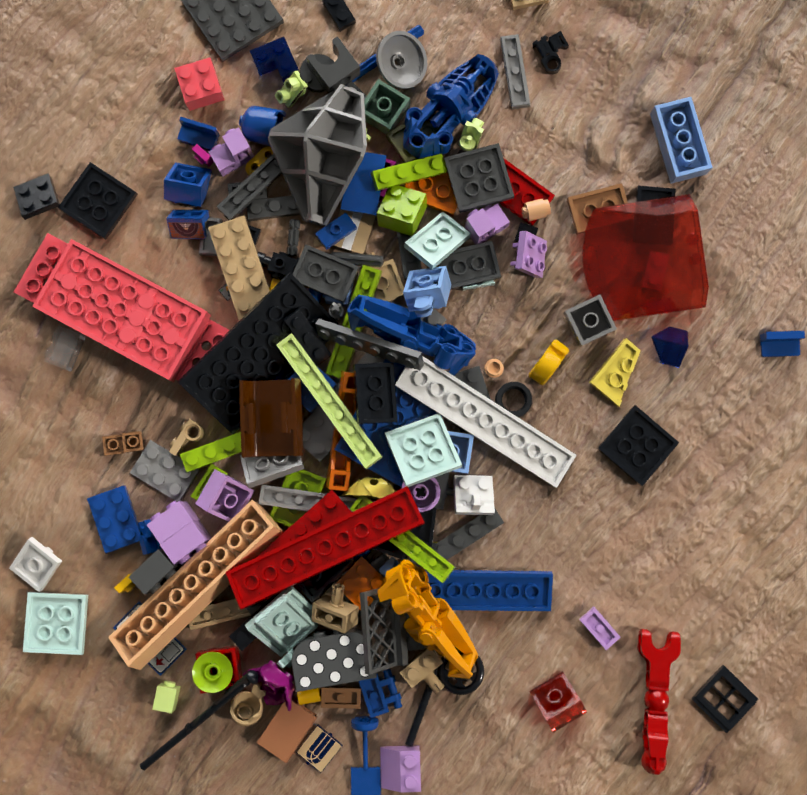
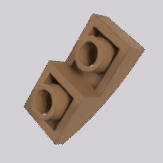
M141 431L102 437L104 456L144 450Z

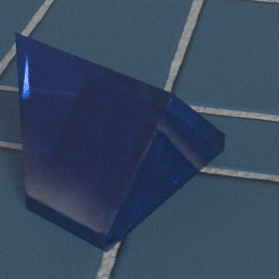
M669 326L651 338L660 363L679 368L689 347L688 331Z

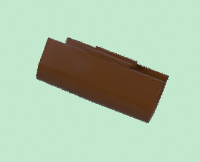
M301 379L239 381L242 458L303 456Z

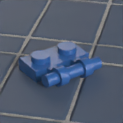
M390 668L383 670L384 679L379 680L377 673L376 678L359 681L370 718L388 713L389 708L387 704L393 702L395 709L402 707L400 700L402 697L400 692L397 691L395 675H392ZM386 685L390 692V696L385 697L382 689Z

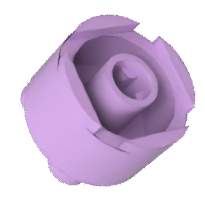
M435 478L408 487L420 512L431 510L440 499V486ZM423 487L426 495L425 497L420 496L418 498L416 496L417 491L415 490L416 488L421 489Z

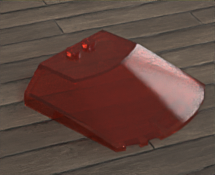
M690 194L608 206L593 210L585 229L584 243L582 245L583 271L589 292H591L593 297L601 295L613 321L706 307L709 285L698 209Z

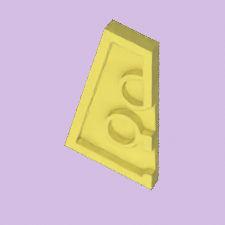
M627 338L623 339L589 382L617 407H620L621 398L624 391H626L627 382L641 351Z

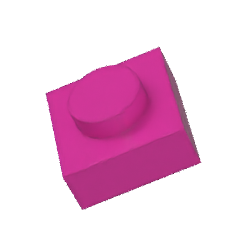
M198 144L192 148L195 154L194 158L201 165L205 163L210 167L213 164L212 157Z

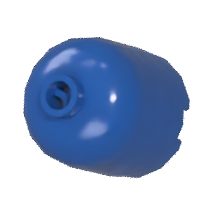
M251 106L241 115L239 126L241 127L242 134L248 141L270 146L268 142L270 129L283 122V117H286V113L283 110Z

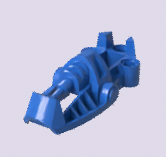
M477 54L471 60L450 72L439 83L432 84L426 92V97L430 99L427 105L422 110L412 107L406 112L403 148L417 159L448 153L452 145L454 129L460 123L465 126L467 121L472 122L474 118H477L489 100L499 74L495 63L490 58ZM472 68L476 70L473 74H469L467 77H465L472 70ZM481 74L488 80L474 92V83L477 76ZM438 110L430 120L432 126L439 128L447 118L448 120L436 134L432 133L428 137L420 129L423 123L428 121ZM439 141H445L447 144H442ZM418 142L420 146H415L413 143Z
M358 295L347 308L352 331L356 327L367 326L374 330L373 333L380 336L383 340L434 357L435 365L447 370L453 376L464 366H468L470 360L476 354V344L450 324H444L443 326L439 324L431 325L421 321V317H417L415 311L409 312L408 308L369 296Z

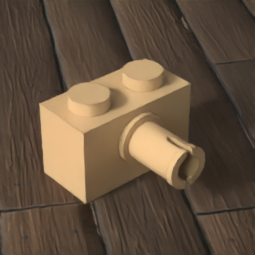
M335 583L332 585V596L325 594L312 604L311 621L345 634L358 624L359 606L345 602L343 600L345 586Z
M423 649L408 662V665L403 666L399 670V673L411 688L424 680L433 690L434 694L438 693L439 689L442 690L444 688V684L433 673L443 663L435 650Z

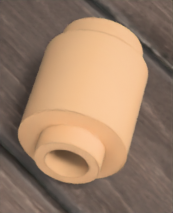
M548 199L526 202L524 207L521 208L523 218H527L528 221L545 218L551 214Z

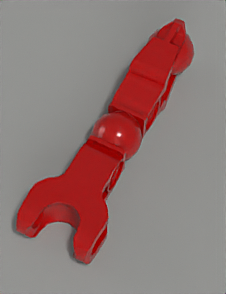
M641 629L638 634L637 650L646 661V689H649L644 696L647 708H645L642 731L644 753L641 762L646 772L659 775L665 770L667 765L666 751L669 738L668 712L665 710L670 701L666 691H669L671 663L681 653V637L678 632H670L667 635L666 644L662 648L657 649L652 643L650 631Z

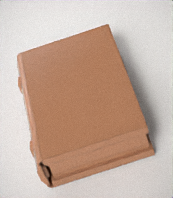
M292 698L291 710L288 711L284 702L257 741V744L283 762L288 763L309 729L313 727V723L318 716L304 705H299V702Z

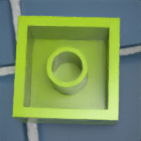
M403 186L388 188L377 211L378 226L413 236L427 208L426 193Z

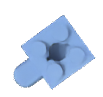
M446 266L435 267L433 270L427 268L409 271L403 290L409 312L415 311L417 317H427L432 314L433 308L440 309L446 307L452 285Z

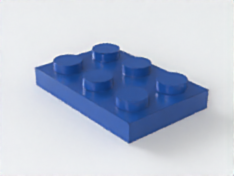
M126 485L87 498L105 553L140 542L138 536H141L142 532L138 528V520Z

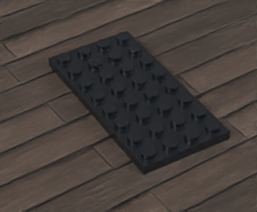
M290 272L177 381L232 435L240 429L239 381L288 380L295 373V370L277 347L280 341L292 333L283 319L299 308L316 333L315 323L318 319L338 324ZM320 337L324 345L329 341Z

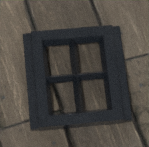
M724 665L691 698L725 733H728L758 700ZM721 678L732 688L725 696L714 686ZM710 689L722 698L715 707L704 697ZM734 691L746 701L739 709L728 700ZM724 702L736 712L729 720L718 711Z

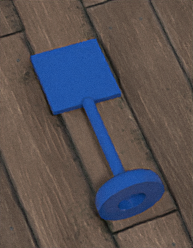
M358 716L351 720L352 728L363 732V767H351V795H381L380 767H368L367 731L375 730L378 727L379 720L376 717Z

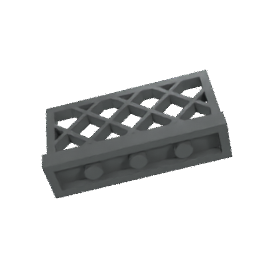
M379 588L360 593L365 674L368 675L397 665H408L406 629L403 627L405 613L398 615L394 611L392 599L386 600L384 603L380 602L377 593ZM368 596L374 599L370 607L367 601ZM379 604L382 608L377 615L374 610ZM384 614H385V617H386V622H385V623L382 621V618H383ZM372 616L375 619V621L370 627L369 619ZM380 624L383 628L378 635L375 631ZM386 633H387V643L383 640V638H384V636L386 635ZM372 636L376 639L373 647L370 646ZM381 644L384 647V649L379 655L377 653V650ZM387 653H388V662H386V661L384 660L385 657H386V655H387ZM375 656L378 660L375 666L372 667L371 661Z

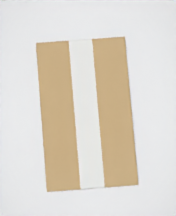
M340 210L338 217L347 213L357 226V230L333 246L363 254L376 215Z

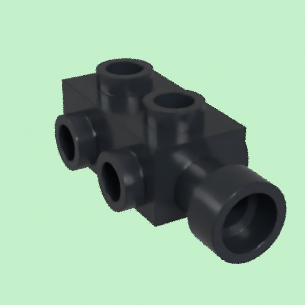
M258 252L262 268H268V273L271 274L270 277L282 280L289 272L293 274L299 258H291L290 255L284 252H279V254L273 252L272 258L266 256L267 254ZM279 261L282 262L283 265L277 266L276 263Z

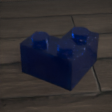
M285 37L250 50L259 76L277 69L284 85L285 80L294 71L299 72Z

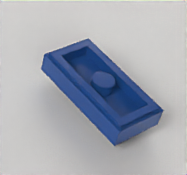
M344 213L316 232L315 236L327 250L357 230V226L348 214Z

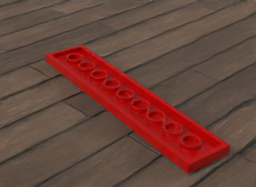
M408 486L225 573L240 609L243 610L423 525L425 522Z

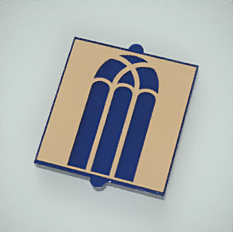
M318 724L296 753L307 761V765H312L322 773L343 744L335 739L331 732L328 733Z

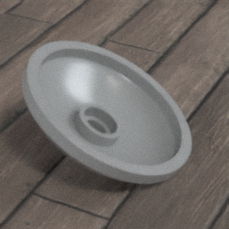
M395 31L386 35L379 43L376 61L379 72L386 82L399 89H408L422 81L427 70V56L423 45L414 35L405 31Z

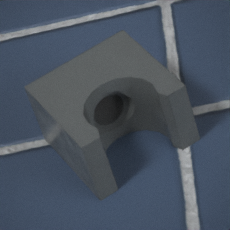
M338 36L332 40L333 53L338 57L334 63L324 65L313 54L307 57L308 68L327 93L337 89L340 84L347 85L360 75L359 64Z

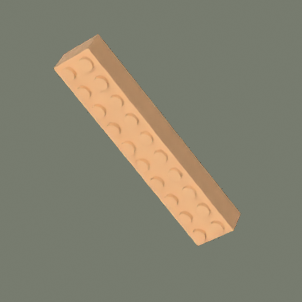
M251 500L206 543V547L191 557L108 637L128 667L141 670L230 585L225 573L226 571L256 558L284 533L260 504Z

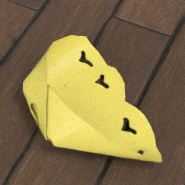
M366 477L355 482L348 488V491H345L340 496L352 495L356 498L366 496L369 499L379 500L396 491L390 483H387L382 478Z

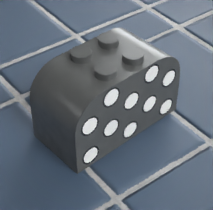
M352 628L345 634L336 630L326 632V629L314 631L313 635L305 637L298 644L292 655L297 692L377 677V672L370 675L365 674L362 630L358 628ZM370 640L371 647H373L372 640ZM375 656L371 661L372 667H374L376 664Z

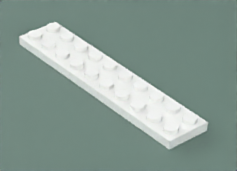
M423 357L424 366L420 371L405 366L395 382L396 387L553 487H558L575 459L576 454L444 369L439 368L427 358Z

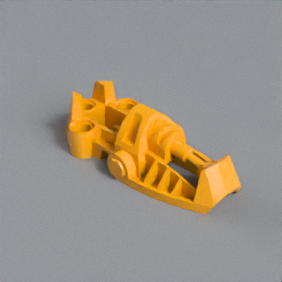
M406 559L401 561L396 567L387 570L386 577L383 578L385 584L377 590L379 601L383 602L392 599V607L398 615L404 613L409 615L403 627L416 642L427 646L426 649L429 651L435 650L449 661L448 677L470 679L473 675L471 670L478 658V653L465 628L449 604L442 598H435L431 593L432 587L428 583L429 578L426 571ZM456 648H457L458 650H460V651H461L462 653H464V654H463V655H460V654L458 653V651L456 650Z

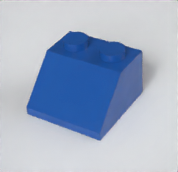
M175 162L164 179V200L201 207L207 196L212 169Z

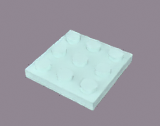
M439 413L385 432L386 440L405 486L410 487L462 467L460 458Z
M292 586L280 592L245 624L249 632L280 657L287 650L257 625L254 618L283 593H286L312 618V603Z
M28 592L23 652L83 655L88 595Z

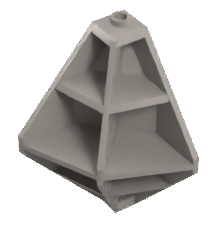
M340 84L337 89L270 129L268 136L269 145L301 217L305 222L320 227L327 226L364 158L367 148L364 93L357 91L353 87H346Z

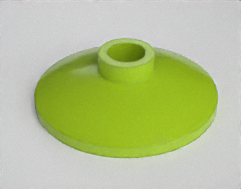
M207 652L201 655L195 661L192 668L194 683L199 689L207 693H217L225 689L233 675L231 662L225 655L219 652ZM216 668L217 674H211L210 669Z

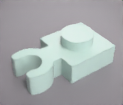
M294 648L277 662L282 669L285 666L288 668L292 666Z

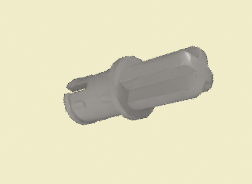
M333 302L329 307V315L335 320L342 318L344 313L342 305Z

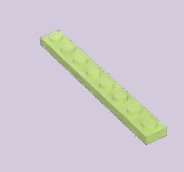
M291 333L280 341L277 347L365 469H368L380 460L382 456L360 425L357 424L355 418L296 337Z

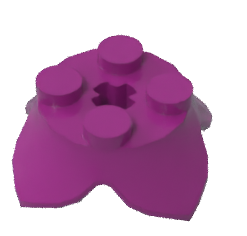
M271 660L261 667L249 669L256 671L259 675L258 682H262L261 690L266 691V695L263 697L266 705H280L285 702L288 711H290L292 708V694L295 689L292 683L294 681L293 676L288 672L283 673L278 665Z

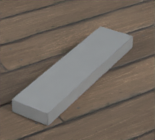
M519 34L500 37L511 110L530 107Z

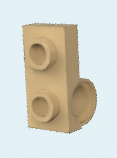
M191 419L182 424L180 435L178 438L175 437L170 443L169 447L171 449L169 452L179 457L189 440L198 442L204 438V429ZM193 428H197L199 431L195 438L190 436V431Z

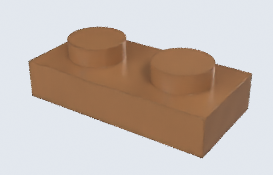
M322 687L321 708L360 709L361 687Z

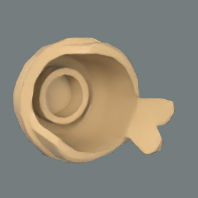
M254 684L251 692L241 691L230 704L232 720L240 726H251L257 723L263 712L262 697L266 695V691L260 690V686Z

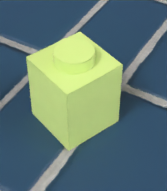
M173 681L160 683L157 686L152 710L172 714L176 710L181 686H177L176 682Z

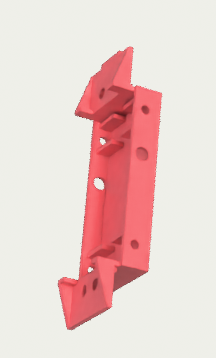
M47 233L14 290V293L34 303L32 307L173 383L175 379L178 381L193 367L194 359H201L209 351L203 350L202 344L204 342H210L212 348L230 331L210 320L211 315L204 309L72 239L69 243H66Z

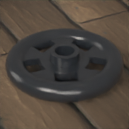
M456 648V650L458 651V653H459L460 655H463V654H464V653H462L460 650H458V649ZM479 655L475 661L476 672L470 678L472 683L468 686H464L462 682L466 678L453 677L458 680L455 685L448 681L449 670L445 669L448 660L443 656L441 657L443 663L437 668L438 678L444 684V688L455 695H467L474 692L481 685L484 678V665Z

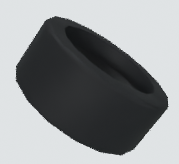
M508 382L497 391L495 403L506 409L502 403L504 393L510 389L519 390L525 398L523 407L518 411L507 410L519 418L529 411L532 405V395L524 384Z

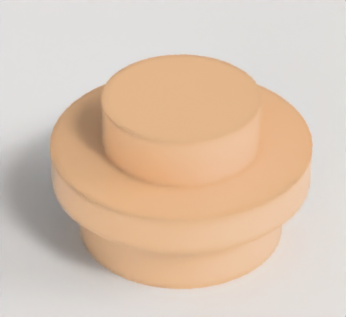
M490 359L486 362L484 370L489 377L497 378L503 373L504 367L500 360Z

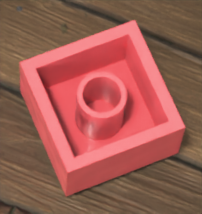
M211 57L174 68L189 111L225 100Z

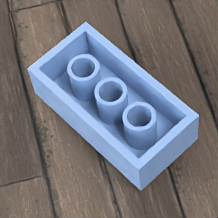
M692 97L656 105L651 111L650 116L670 184L707 175L713 167Z

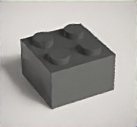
M158 549L129 578L144 595L148 593L153 594L179 570L178 568L181 564H173L164 550Z

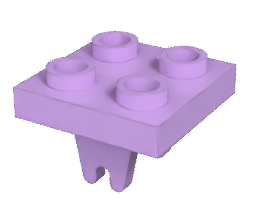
M520 231L518 243H513L512 246L517 248L516 261L510 263V266H515V269L535 278H543L547 241L528 231Z

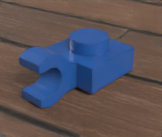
M150 519L138 522V528L143 533V535L138 536L143 555L162 549L160 543L147 526L151 522Z

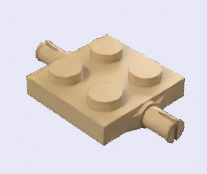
M371 252V254L369 253L367 255H375V252ZM393 259L385 261L382 267H372L382 271L373 298L393 303L397 298L404 296V286Z

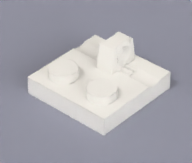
M454 475L455 515H494L493 477Z
M31 537L27 540L9 569L40 592L45 588L62 560L54 555L53 550L49 547L45 548Z

